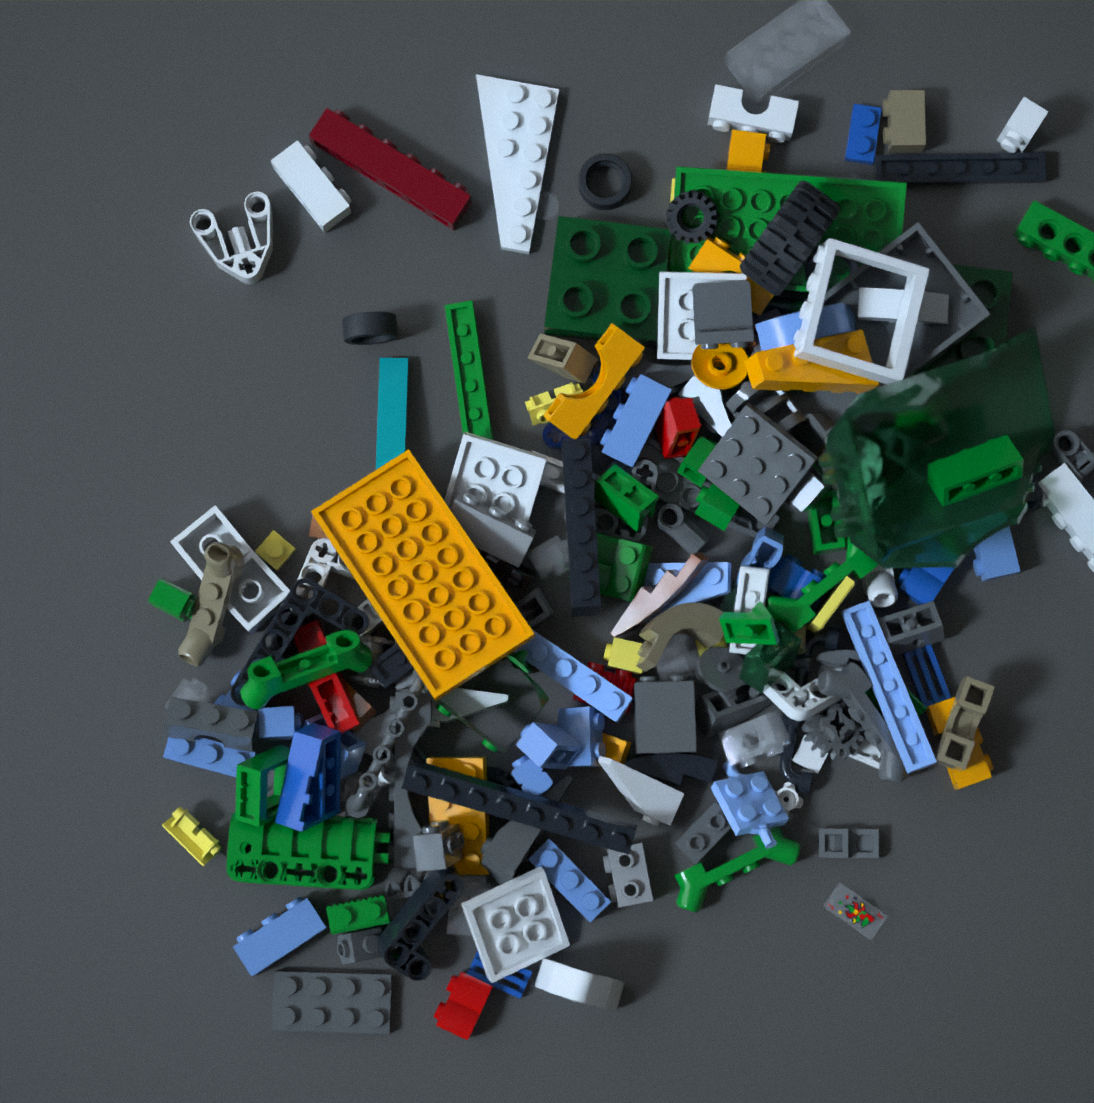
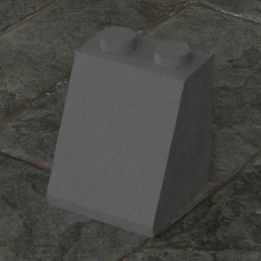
M650 676L640 677V682L634 683L635 755L693 754L696 752L694 681H687V676H669L670 681L658 682V677Z

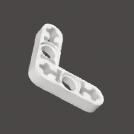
M322 538L316 540L311 545L297 580L305 578L307 573L313 571L320 574L322 579L318 584L325 587L331 571L352 579L354 577L348 568L343 565L339 555L337 563H334L337 551L329 539ZM323 548L328 549V554H325L324 558L319 557V552ZM302 583L297 587L296 594L300 599H303L305 590L309 592L308 599L313 595V588L310 584ZM290 608L293 614L298 616V613L294 609ZM309 610L306 617L311 615L313 612Z
M758 654V656H752L749 659L747 677L793 720H806L842 699L841 697L826 695L827 697L825 698L816 697L813 691H819L818 678L800 687L766 655ZM836 668L833 670L841 671L842 669ZM781 684L786 690L778 691L772 685Z

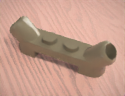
M213 542L204 552L207 562L187 636L178 648L180 658L197 667L202 666L210 652L223 641L226 627H223L222 624L234 581L241 577L244 566L243 553L234 545Z

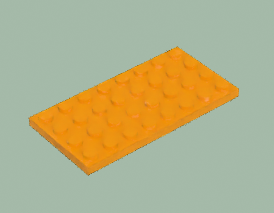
M409 449L311 511L313 517L435 701L535 638L534 632Z

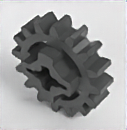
M844 701L841 704L836 702L804 720L805 724L801 727L802 731L808 732L804 740L812 741L811 750L820 749V757L822 758L828 753L833 761L839 755L844 760L850 753L854 754L865 739L861 736L865 730L859 725V722H856L850 716L846 707L847 704ZM822 714L826 715L825 717H822L820 720H817L818 716ZM847 737L850 738L847 743L842 744L843 740Z

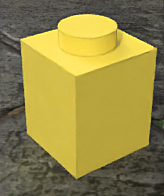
M614 637L613 643H607L603 660L608 661L607 668L621 669L641 676L642 669L637 667L636 664L640 659L638 651L642 643Z

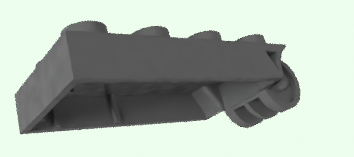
M918 222L878 253L929 268L924 292L949 295L948 325L916 324L903 382L895 386L878 382L879 385L868 393L856 394V392L831 393V391L819 390L804 392V390L794 389L789 391L753 390L750 381H746L741 385L740 390L728 400L726 406L737 418L743 408L750 402L792 437L796 433L807 449L815 453L990 320L991 314ZM863 264L825 293L823 306L839 303L850 304L851 311L855 316L856 330L863 329L872 363L886 367L896 323L859 320V288L904 290L907 277ZM760 344L753 349L749 357L756 352L762 351Z

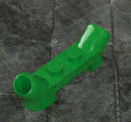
M862 530L851 531L848 534L846 561L841 565L836 561L823 571L826 575L823 580L817 583L813 579L803 587L801 591L804 595L799 599L770 596L766 602V609L773 617V621L784 623L791 634L795 633L816 616L809 606L849 573L859 581L877 567L881 560L873 552V534Z
M351 630L335 632L327 635V644L276 663H274L271 656L252 663L247 671L249 680L240 690L242 700L248 707L262 710L273 695L344 669L363 673L371 665L372 653L366 645L360 643L359 635Z
M780 826L774 827L770 831L777 844L772 848L766 849L761 837L756 834L751 837L756 848L708 872H705L700 862L674 875L680 886L676 900L677 906L695 913L701 911L710 884L714 882L718 886L734 879L732 873L743 869L744 873L759 867L758 860L764 857L788 866L794 865L801 848L799 842L784 837Z

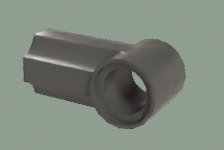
M675 504L664 505L655 515V524L658 529L666 532L690 556L692 553H696L709 539L705 533L683 514L681 508ZM671 511L674 513L676 523L674 525L665 524L662 520L663 512Z

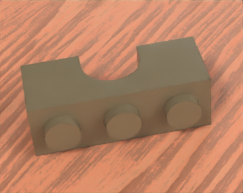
M968 676L961 680L935 753L936 763L960 772L966 770L975 745L974 736L982 716L986 714L995 686Z

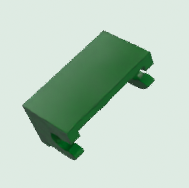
M616 464L596 480L594 500L632 529L638 532L643 527L645 516L647 515L652 518L659 496Z

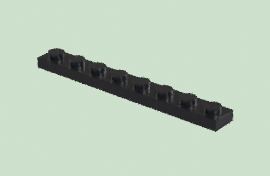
M411 758L409 759L401 788L628 855L638 826L631 822Z

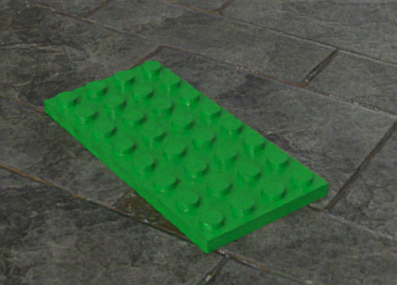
M676 166L674 199L681 193L690 190L702 191L708 197L711 196L714 204L718 206L719 219L717 228L709 237L715 239L718 236L731 245L729 250L736 255H739L740 252L747 255L800 181H808L837 202L841 209L784 289L810 292L806 290L807 282L805 275L808 259L818 249V245H821L829 238L878 253L902 235L907 182ZM688 206L683 210L682 221L687 227L697 228L702 224L704 217L698 207ZM672 234L669 272H693L688 267L706 240L696 244L684 243L685 241L677 240L676 236ZM834 256L827 289L833 288L850 275L849 266L841 257ZM728 270V271H723V272H721V273H736V272Z

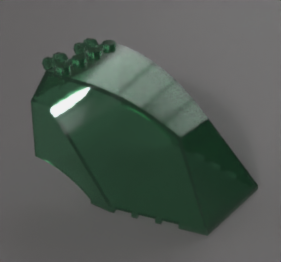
M1029 328L990 351L857 395L826 435L825 446L828 452L822 454L818 460L820 467H831L822 476L823 483L827 485L837 483L838 486L837 499L840 506L834 507L830 513L832 521H843L834 530L836 537L845 538L849 536L850 543L883 568H955L966 555L984 540L1012 524H1019L1028 508L1027 502H1024L1027 493L1034 492L1035 489L1034 483H1031L1034 474L1042 470V465L1038 464L1041 455L1048 454L1056 432L1036 328ZM1008 435L1024 459L1022 478L943 507L927 483L928 464L939 458H946L959 453L966 448L986 443L990 439H997Z

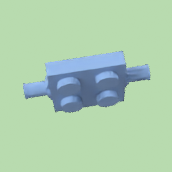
M733 760L725 762L722 767L729 778L715 781L711 789L735 835L758 834L766 849L774 847L777 842L770 830L774 827L785 825L789 817L764 771L747 775L740 774Z

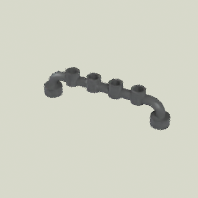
M415 669L413 671L414 681L408 693L401 697V707L394 720L387 724V734L381 746L373 751L374 760L368 771L361 775L359 779L360 787L357 793L346 802V810L352 817L361 818L369 812L370 801L367 797L370 791L378 785V776L384 764L392 758L391 750L398 737L404 734L406 729L405 723L411 711L419 705L418 697L426 686ZM407 696H411L415 700L412 707H407L404 703ZM394 722L399 723L401 726V731L398 734L393 733L391 730V725ZM380 749L387 751L388 756L385 760L378 758L377 753ZM368 775L374 779L372 786H367L364 783V778Z

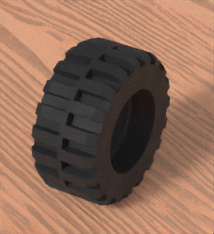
M800 181L740 264L741 272L772 295H780L841 211L839 204L808 181Z

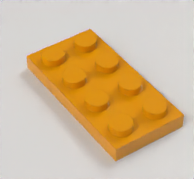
M486 756L426 758L428 764L487 781ZM428 796L429 825L433 821L449 820V824H459V829L464 834L463 859L453 864L459 874H490L481 865L483 854L480 852L485 841L490 837L489 814Z

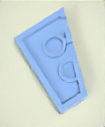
M707 562L692 583L671 604L653 618L679 604L702 603L731 593V563ZM649 563L645 586L655 588L667 570L676 569L680 572L685 563Z

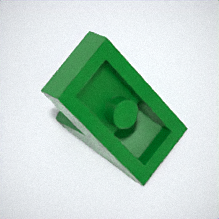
M761 601L755 605L750 613L724 612L719 617L726 643L778 645L780 642L773 617Z

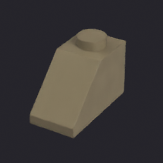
M541 333L527 357L530 361L566 379L584 384L597 361L595 356L577 343Z

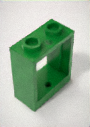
M278 745L237 764L235 820L260 827L276 819L291 748ZM274 769V795L267 797L268 772Z

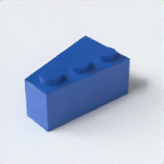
M311 723L294 731L275 823L303 832L340 813L341 731L316 723Z

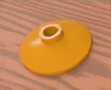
M719 343V348L701 349L700 344L693 352L691 366L694 375L706 386L714 389H730L739 385L746 378L748 373L744 361L748 359V356L742 347L732 348L730 343ZM714 367H721L723 370H718Z

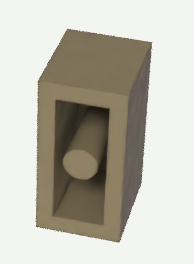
M890 90L887 99H883L882 105L883 117H887L888 127L883 129V143L888 144V153H922L926 146L925 90Z

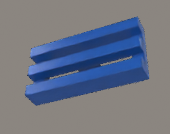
M931 645L902 654L919 700L926 707L951 698ZM926 652L942 696L938 697L922 653ZM911 657H917L932 697L931 700H927Z
M478 950L467 972L468 975L519 999L532 974V971L522 968L518 970V972L524 974L522 980L512 975L504 977V979L520 985L518 990L498 981L491 983L487 976L475 971L477 966L484 969Z

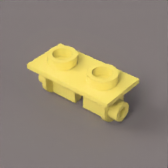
M572 382L553 389L556 397L559 393L579 394L583 392L579 383L573 385ZM548 391L529 397L530 400L526 401L525 405L530 414L532 425L548 423L549 421L543 415L556 398L551 399Z
M179 807L173 812V816L164 822L162 826L204 866L221 851L222 847L218 844L220 841L216 840L205 828L200 830L197 827L200 823L188 812L187 808L183 810Z

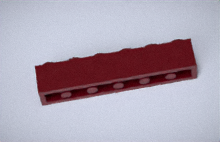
M329 108L325 109L308 135L311 144L454 231L471 204V196L468 194L469 190L456 182L452 185L444 180L445 176L440 171L434 168L428 170L421 166V161L410 153H407L406 156L397 151V146L385 138L382 141L373 136V131L365 125L359 124L356 126L349 121L350 118L342 111L335 109L333 112Z

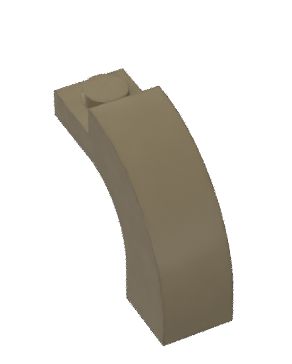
M683 603L667 609L648 622L640 632L639 636L646 641L638 651L640 659L636 666L645 672L655 667L673 635L690 636L708 648L719 643L724 635L719 617L724 612L703 603Z

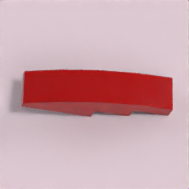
M314 620L298 628L293 636L300 654L327 644L326 635L319 620ZM341 671L309 683L329 728L341 731L342 734L360 725Z

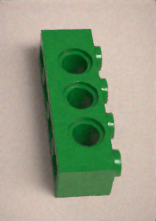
M1033 200L1013 236L1018 238L1017 241L1024 247L1030 249L1034 247L1042 251L1043 256L1053 262L1060 261L1066 264L1068 270L1079 276L1084 274L1093 279L1094 283V264L1091 261V256H1094V232ZM1041 229H1049L1053 233V239H1045L1041 235ZM1066 243H1075L1078 247V253L1069 252L1066 248Z

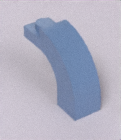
M839 303L822 306L815 339L856 331L855 316L851 311L850 304ZM800 312L755 324L761 350L764 351L795 344L793 339L796 331L800 330L803 320L799 317Z

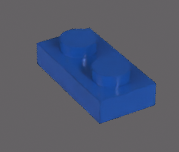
M860 104L853 105L844 161L868 165L873 164L882 108Z

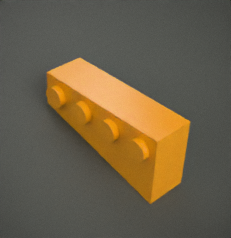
M863 329L814 340L813 346L872 363ZM794 344L756 352L744 361L753 390L789 391L794 389L804 390V392L819 390L831 391V393L856 392V394H866L879 385L877 381L794 357L796 349Z

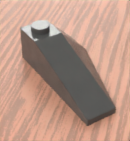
M567 775L541 797L562 802L571 787L573 778ZM510 821L497 832L493 839L488 837L480 851L483 854L481 865L500 885L518 877L528 861L527 858L532 851V844L536 845L539 843L545 830Z

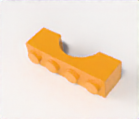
M611 323L595 345L601 360L600 374L596 382L588 390L579 394L559 393L543 415L549 422L572 439H577L579 436L582 437L587 433L591 426V419L596 413L599 414L605 409L608 404L607 398L613 390H618L626 379L624 375L630 367H635L643 356L642 351L645 347L613 323Z

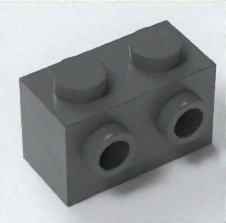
M449 820L433 821L431 825L422 827V831L413 836L417 871L447 869L463 859L462 849L465 845L463 832L459 829V824H449Z

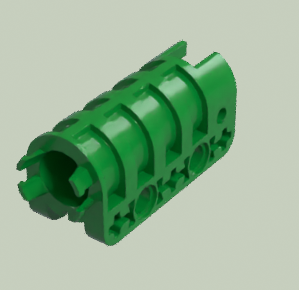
M232 813L226 870L228 876L233 881L243 883L366 890L374 883L376 863L390 864L389 854L377 853V843L389 844L392 841V835L390 833H378V818L333 816L301 832L275 823V819L257 827L235 820V813ZM251 844L252 849L247 853L246 847ZM271 863H275L278 867V874L273 879L268 878L266 875V868ZM243 865L256 867V873L243 872L242 874L237 872V868ZM302 866L305 870L316 871V877L302 876L300 881L299 876L288 875V869L300 870ZM333 866L336 868L338 875L334 882L328 883L324 878V873L327 868ZM361 868L362 873L367 874V879L361 880V885H359L358 880L346 878V872L357 874Z

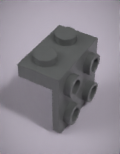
M747 280L706 282L693 285L695 345L701 344V349L719 348V343H730L732 348L747 347L748 342L754 341L751 285Z

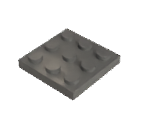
M749 402L698 469V472L766 526L818 457Z

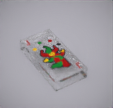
M840 882L822 906L869 940L874 938L888 917Z

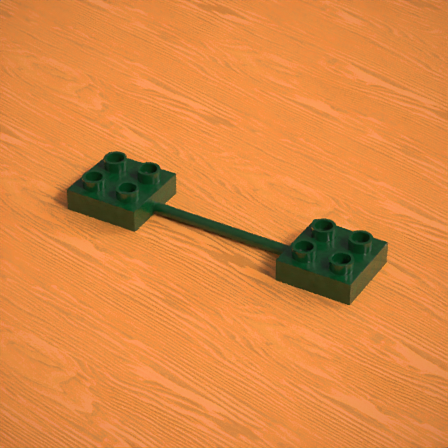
M558 216L544 334L599 341L611 323H613L642 346L657 348L659 271H667L671 239L670 229ZM952 264L991 314L990 320L911 380L931 382L942 379L943 384L996 390L1002 380L1013 272ZM773 296L763 312L776 308L779 309L780 314L785 315L800 312L803 303L807 302V300Z

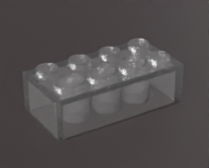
M799 0L727 51L724 63L755 104L759 106L848 43L851 31L827 0Z

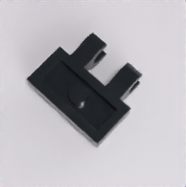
M483 550L480 553L493 573L500 572L508 577L503 588L512 594L517 587L522 588L524 586L528 588L538 574L522 563L518 568Z

